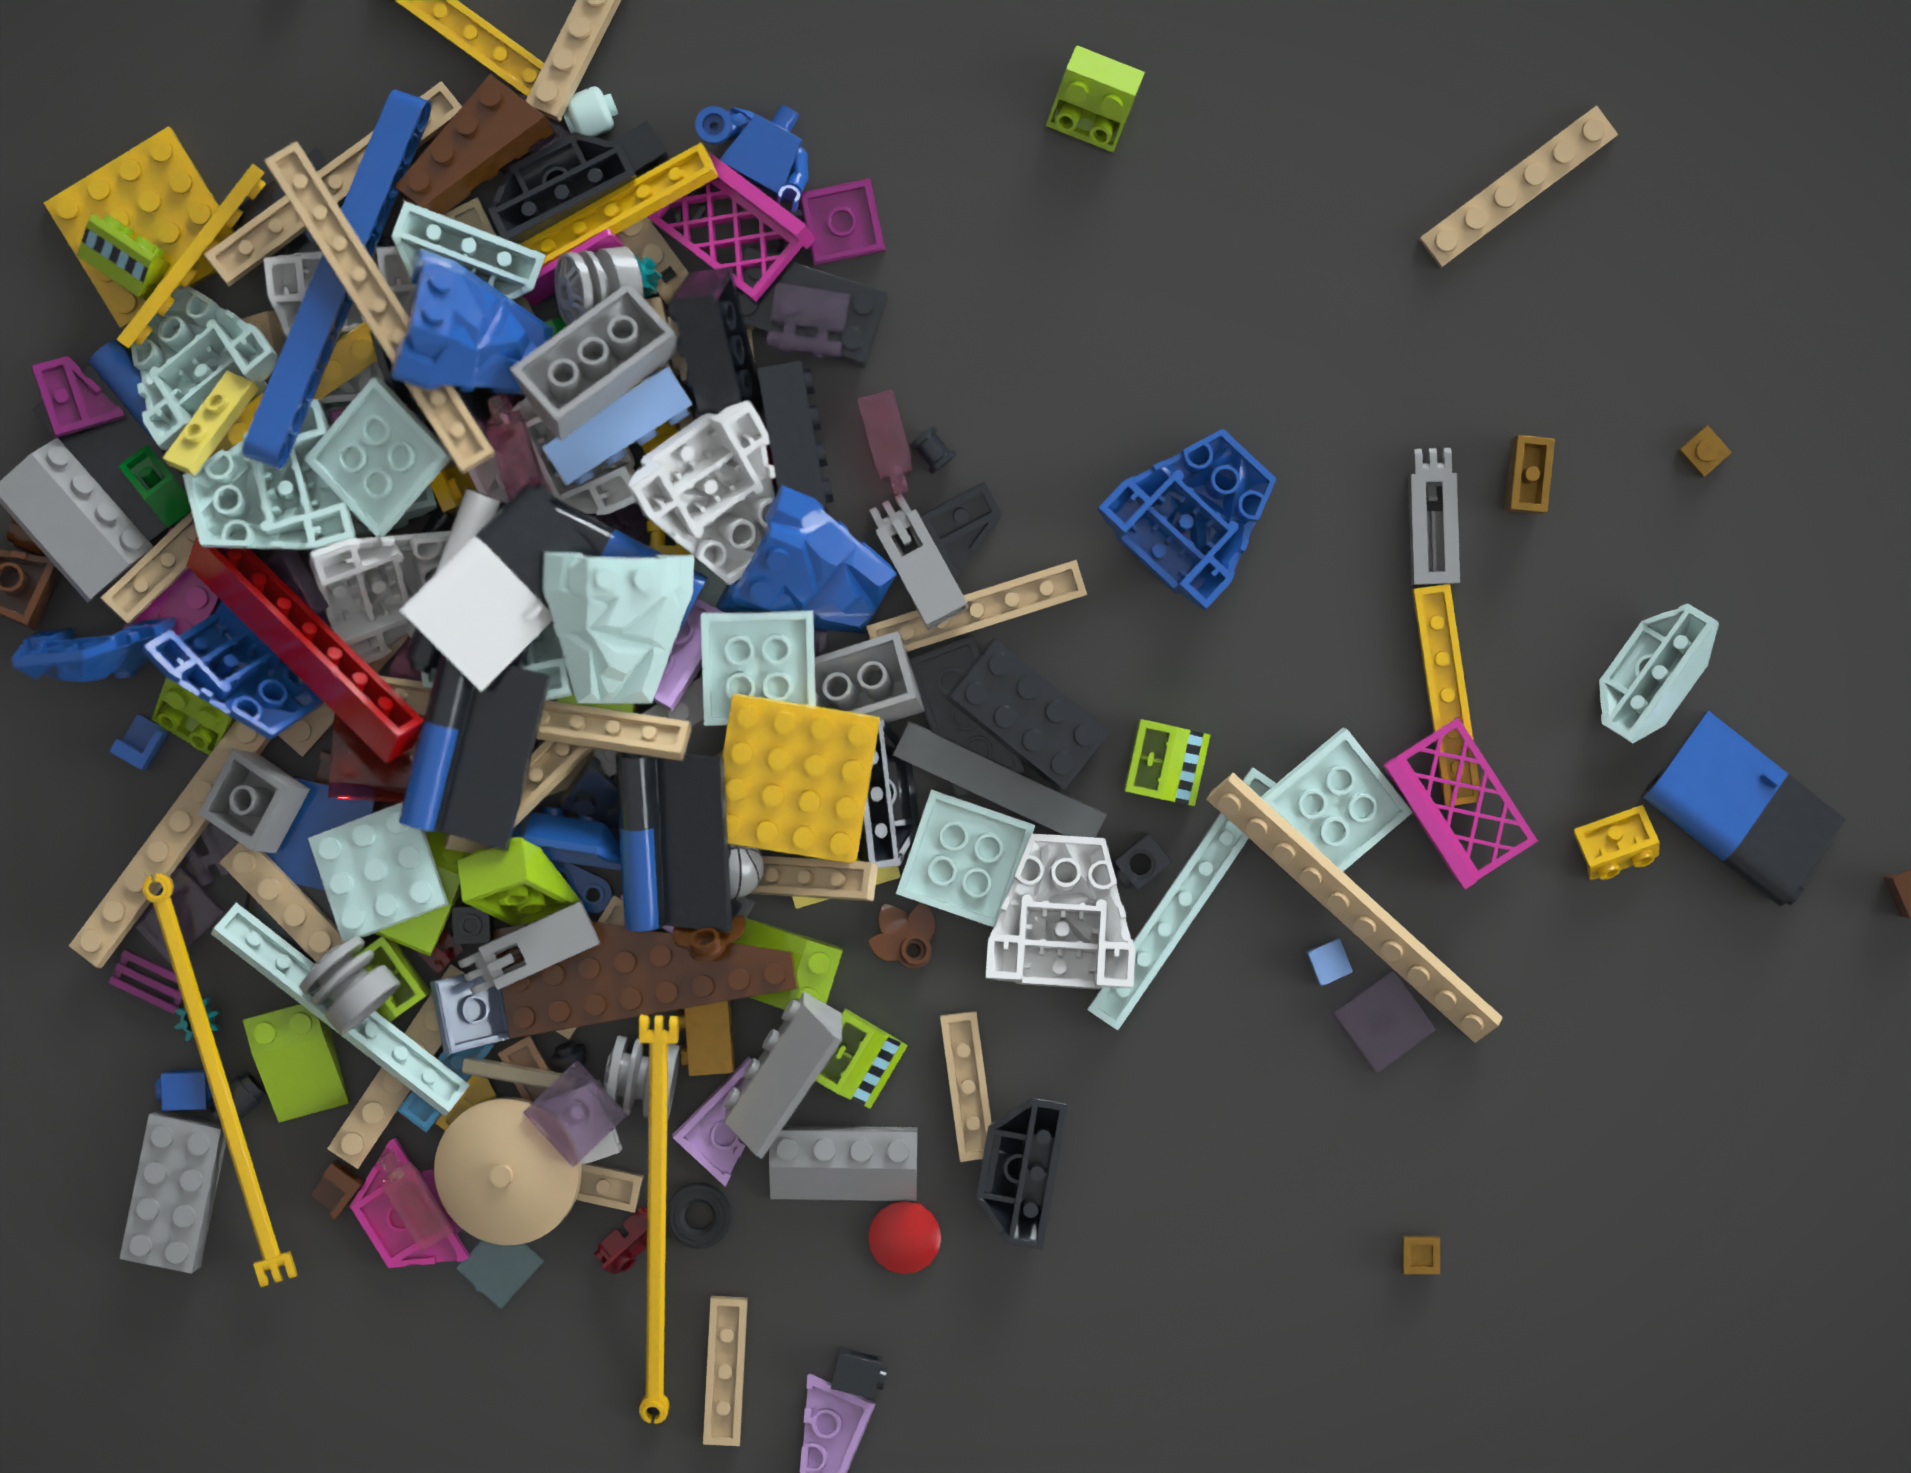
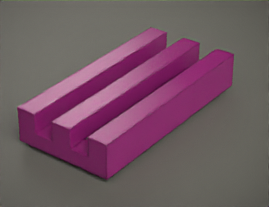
M128 949L123 950L121 960L117 963L114 969L115 972L108 983L170 1013L176 1014L175 1010L180 1008L183 1002L180 989L178 991L127 967V965L131 961L177 983L174 971ZM122 975H127L175 999L172 1003L121 979Z

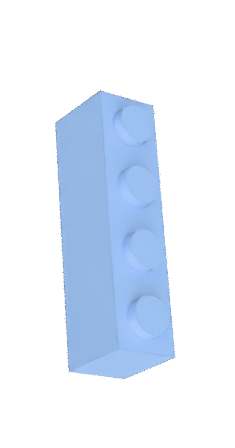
M668 365L641 381L566 438L560 441L556 436L543 444L542 448L566 485L574 481L579 486L596 475L593 468L605 461L610 466L626 456L627 453L624 448L637 441L641 446L657 436L658 432L655 428L668 421L672 426L690 414L687 408L692 405V402Z

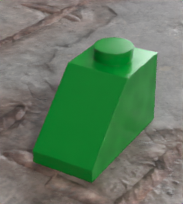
M148 444L118 466L167 528L175 522L182 520L191 511L188 494Z

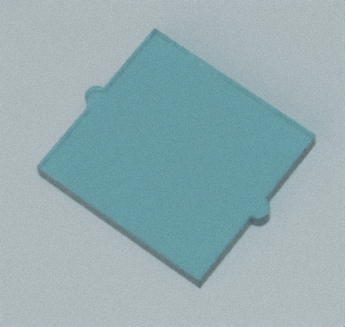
M482 1240L470 1253V1257L463 1261L456 1269L476 1286V1292L482 1291L499 1308H502L545 1260L526 1243L498 1245Z

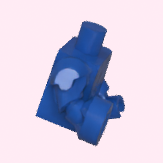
M782 104L771 122L751 111L739 108H731V110L726 111L719 106H709L701 110L695 119V128L702 141L710 145H718L727 140L735 139L720 160L747 181L778 197L777 203L779 205L784 200L791 201L793 203L791 212L797 211L800 196L809 179L808 154L802 148V139L791 133L800 115Z

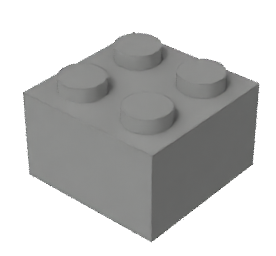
M232 749L198 814L251 851L277 853L310 789L258 753Z

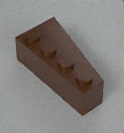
M489 74L395 187L406 202L443 216L471 195L472 189L485 180L489 182L499 174V169L514 158L517 160L529 152L528 148L541 138L545 140L554 133V130L545 115Z
M0 549L1 617L36 631L62 575L47 556Z

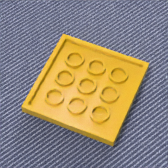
M169 126L44 202L121 329H125L146 301L77 256L87 222L91 215L94 214L104 219L106 214L135 231L131 236L132 239L135 240L137 235H140L165 251L162 259L171 265L160 280L161 282L219 207L174 131ZM224 225L215 237L222 242L235 231L233 228L228 229ZM203 255L193 265L198 272L188 285L194 287L217 273Z
M733 693L723 750L728 844L851 864L853 861H857L880 717Z

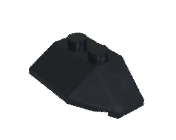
M573 133L508 166L488 211L503 239L511 242L525 241L633 181L637 175L620 143Z
M880 719L857 855L861 862L875 863L878 865V868L902 864L904 860L903 855L910 846L919 826L912 764L893 756L892 753L900 738L889 728L888 723L884 719Z
M1031 1097L988 1125L976 1200L1006 1244L1043 1249L1068 1108L1067 1103Z

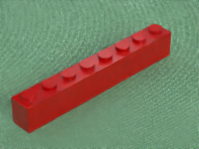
M196 536L186 566L386 764L413 748L424 719L250 548L202 547L198 536Z

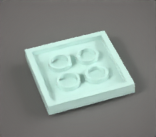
M373 377L304 460L376 537H384L452 457L444 444L383 380Z
M813 610L701 613L704 726L728 725L733 693L816 706Z
M1344 727L1261 796L1267 804L1342 872L1413 813L1351 733Z
M931 789L896 894L995 927L1002 905L1008 895L1035 825Z
M403 802L308 838L343 943L353 937L359 936L362 938L449 905L425 831L398 822Z

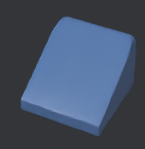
M1340 938L1305 951L1319 986L1326 985L1353 972Z

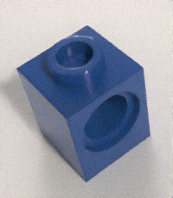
M204 1069L168 1070L161 1073V1079H158L156 1082V1099L158 1102L162 1101V1111L208 1109L213 1106L210 1100L212 1093Z

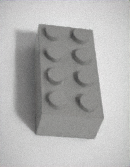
M162 1110L149 1114L119 1259L190 1274L201 1267L226 1146V1139L220 1122Z

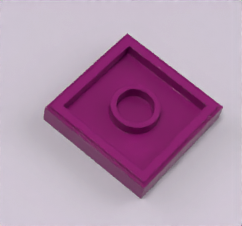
M870 178L802 192L800 203L804 221L816 238L810 245L814 266L886 251Z

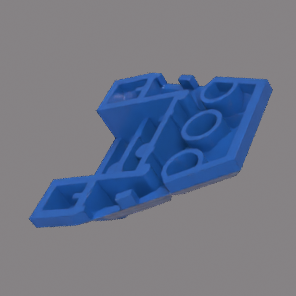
M419 249L410 283L416 285L408 328L397 345L391 378L426 390H438L441 385L460 386V391L472 392L475 387H491L494 393L524 394L511 374L510 368L550 340L554 328L456 261Z
M1221 429L1183 449L1181 453L1153 465L1152 468L1135 477L1132 476L1123 481L1097 510L1104 521L1115 531L1117 540L1174 593H1182L1190 602L1206 610L1232 582L1236 566L1242 553L1247 548L1248 539L1255 523L1262 514L1277 478L1227 431Z
M782 485L765 515L768 529L742 577L733 584L726 585L715 605L716 609L724 613L813 610L814 629L864 633L867 628L866 626H868L897 575L896 569L865 542L860 543L849 533L848 527L840 520L836 522L824 511L823 505L816 499Z
M222 600L213 615L186 632L177 636L172 630H169L146 644L142 649V652L168 679L269 740L321 707L324 702Z
M165 617L140 620L113 635L80 639L74 638L73 628L38 631L22 640L23 644L19 645L20 650H16L12 657L13 667L34 679H37L43 673L53 679L77 682L105 679L111 673H114L115 678L137 675V669L151 661L142 652L143 647L167 631H173L177 626L176 618Z

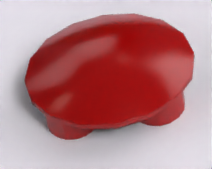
M903 1201L891 1203L878 1212L871 1222L868 1239L870 1251L880 1265L892 1272L908 1274L918 1272L930 1265L938 1254L941 1234L935 1217L921 1203Z

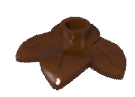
M920 902L907 914L898 907L883 904L878 914V926L881 934H877L868 940L873 953L884 961H898L908 969H918L926 965L932 954L929 940L936 929L935 919L930 907ZM910 944L918 948V955L915 958L907 954V947Z
M743 915L733 917L732 931L729 933L719 932L713 928L693 929L674 927L672 938L677 946L687 949L694 960L709 962L720 956L724 952L726 945L738 940L743 935L746 922Z

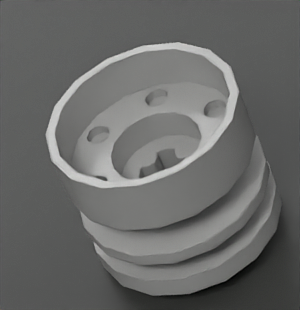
M628 247L599 249L595 254L592 251L562 253L558 258L555 268V294L560 315L567 327L628 282L643 297L639 265Z
M359 936L353 937L326 953L313 965L309 974L299 985V988L305 995L321 986V989L311 999L315 1006L326 1002L330 998L334 1001L326 1012L325 1018L340 1035L349 1032L364 1021L400 986V982L385 965L377 967L370 972L365 969L375 956L372 950L365 951L355 958L365 945V942Z
M618 1035L615 1046L609 1054L603 1083L605 1111L615 1113L619 1097H624L623 1114L629 1115L635 1101L642 1100L643 1118H649V1057L643 1056V1043H639V1038H636L632 1054L627 1053L628 1036ZM668 1044L667 1121L673 1103L680 1061L681 1045Z

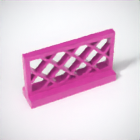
M708 151L719 177L706 183V194L688 196L687 194L649 215L647 218L712 269L731 267L732 271L736 270L737 276L733 274L736 287L757 302L801 247L807 250L816 238L806 224ZM713 187H715L719 191L713 192ZM731 199L733 213L715 216L714 200ZM707 202L708 218L690 220L689 205ZM682 206L683 222L667 224L661 219L670 208ZM739 206L743 208L745 211L740 212ZM756 218L759 221L760 234L741 237L740 220ZM733 222L734 238L716 241L715 225ZM708 226L709 242L693 244L691 242L690 229ZM766 227L772 230V232H766ZM684 230V236L678 231ZM782 238L789 243L780 255L768 257V240ZM760 242L761 258L743 261L742 245ZM735 246L736 262L727 264L717 262V249ZM710 250V256L704 251ZM762 266V277L753 288L744 283L743 269Z
M1458 717L1398 756L1382 764L1461 888H1469L1478 879L1538 842ZM1455 728L1463 739L1460 756L1440 751L1443 736ZM1437 740L1435 750L1425 748ZM1467 747L1475 759L1465 757ZM1419 751L1434 754L1429 776L1415 773L1407 759ZM1439 755L1459 759L1455 781L1434 777ZM1464 761L1477 763L1483 770L1480 787L1460 782ZM1419 778L1428 779L1426 789ZM1487 778L1495 790L1485 788ZM1433 781L1454 785L1449 806L1435 804L1430 797ZM1459 786L1479 790L1474 812L1454 808ZM1484 792L1498 794L1503 801L1500 817L1480 813ZM1439 809L1448 810L1446 820ZM1507 809L1514 820L1505 819ZM1453 812L1473 816L1469 837L1456 835L1450 828ZM1479 817L1499 821L1494 843L1474 839ZM1504 823L1518 825L1526 839L1514 847L1500 844ZM1459 840L1468 841L1466 851ZM1473 843L1492 846L1493 851L1490 862L1477 870L1470 859ZM1499 848L1508 850L1497 857Z

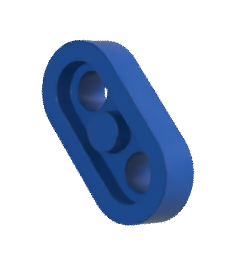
M552 862L558 872H563L567 876V883L582 901L586 912L598 913L606 909L613 897V889L605 878L574 863ZM590 888L599 890L600 898L598 901L593 902L588 899L587 892Z

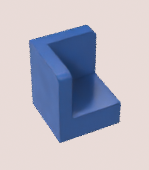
M137 715L124 738L116 739L109 752L140 770H148L168 738L170 731H166L159 724L143 715Z

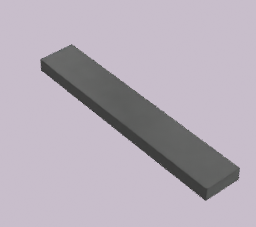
M909 720L892 753L893 756L1065 836L1096 838L1107 816L1105 812Z

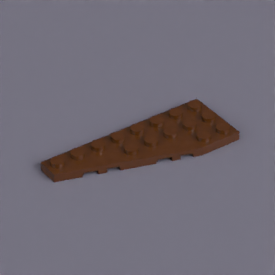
M591 921L600 944L502 988L509 1037L514 1039L634 1018L640 1015H651L799 989L793 952L730 943L725 946L724 952L715 960L709 962L697 961L690 956L687 949L681 948L674 943L672 933L652 930L643 932L629 931L625 929V926ZM527 924L492 930L494 939L499 938ZM518 945L496 955L497 959L509 953L513 955L515 962L502 967V970L524 961Z

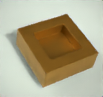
M1708 425L1703 427L1678 450L1701 478L1710 473L1732 453Z
M1402 1236V1273L1440 1274V1237Z

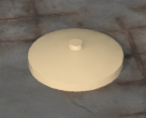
M498 1097L485 1100L460 1114L443 1134L437 1148L434 1164V1176L438 1195L450 1217L472 1236L498 1245H519L532 1242L558 1226L571 1211L576 1201L582 1175L577 1145L564 1123L542 1105L517 1097Z

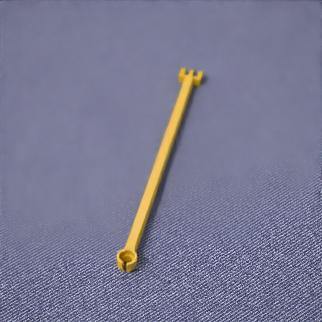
M156 873L155 882L162 884L163 892L161 895H155L150 889L151 884L154 882L153 875H150L142 884V892L145 898L153 903L262 1255V1260L255 1261L253 1264L260 1287L269 1285L266 1274L267 1270H271L275 1283L283 1281L280 1266L285 1265L289 1279L297 1277L291 1251L282 1254L279 1251L171 900V895L174 891L173 881L164 873Z
M640 1015L639 1043H649L646 1387L645 1396L640 1403L639 1414L645 1422L651 1424L653 1415L648 1413L647 1409L650 1407L657 1408L660 1413L655 1415L654 1423L658 1424L666 1419L670 1406L668 1398L664 1395L668 1044H677L679 1019L678 1016H670L669 1030H664V1017L655 1016L654 1030H649V1016Z

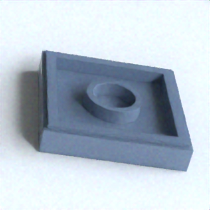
M464 974L430 981L444 1054H451L510 1039L502 988L497 990L496 986H493L473 995L470 988L477 983H482L483 980L479 976L467 982Z

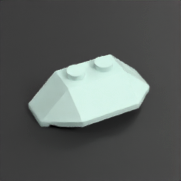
M404 201L392 233V239L410 280L417 252L419 249H423L456 261L511 300L533 291L546 256L540 252Z
M1688 603L1680 606L1679 609L1664 612L1641 621L1599 680L1602 724L1632 744L1665 726L1708 666L1719 625L1718 621Z

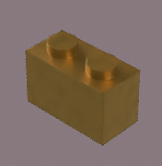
M1523 435L1511 438L1504 511L1538 515L1548 512L1555 439Z
M731 1001L679 1009V1030L686 1031L687 1045H681L682 1068H689V1076L733 1073L735 1071Z

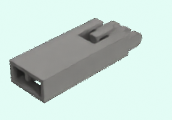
M1428 448V463H1423L1422 449L1413 450L1414 474L1408 475L1411 585L1460 583L1457 473H1452L1451 448H1443V463H1437L1436 448ZM1436 486H1442L1443 511H1427V502L1438 501Z
M900 493L895 496L896 503L901 508L897 512L894 511L889 500L882 503L888 515L887 517L882 519L876 507L870 509L869 512L878 527L875 530L877 537L926 627L930 630L969 609L917 510L911 511L903 495ZM907 529H909L919 548L904 555L894 536L898 534L904 547L913 543L907 532Z
M580 900L479 946V952L459 960L458 964L460 968H465L475 963L477 969L464 974L467 982L481 976L483 982L477 983L470 988L472 994L475 995L493 986H496L497 990L594 947L600 944V940ZM518 945L524 961L502 970V967L515 962L512 953L497 959L496 955Z

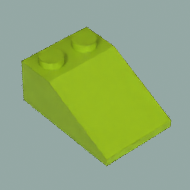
M424 830L449 905L375 932L374 934L431 956L452 912V907L455 906L461 893L457 860L471 856V853L445 849L444 832Z
M511 838L507 851L495 847L491 849L482 848L472 851L471 856L457 860L462 901L512 926L532 923L580 901V898L544 852L523 838Z
M746 918V927L743 935L732 943L793 952L799 989L750 998L785 1010L791 1000L798 1001L803 992H806L827 1004L844 948Z
M298 1003L254 1015L243 1020L252 1056L278 1122L350 1103L330 1026L303 1005Z

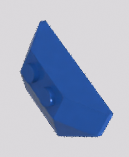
M542 806V812H532L513 829L511 838L520 837L534 844L544 852L549 860L621 870L620 837L612 826L579 814L578 818L563 816L564 809Z

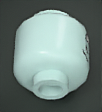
M594 86L575 93L563 116L571 134L576 133L596 137L612 130L614 127L612 116L617 115L618 111L611 93L603 95L602 91Z

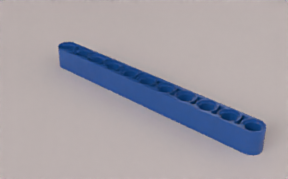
M396 89L392 90L386 100L341 208L342 213L371 259L399 194L395 185L409 170L431 114V102L429 100ZM323 253L243 444V457L277 469H282L290 456L353 304L352 299Z

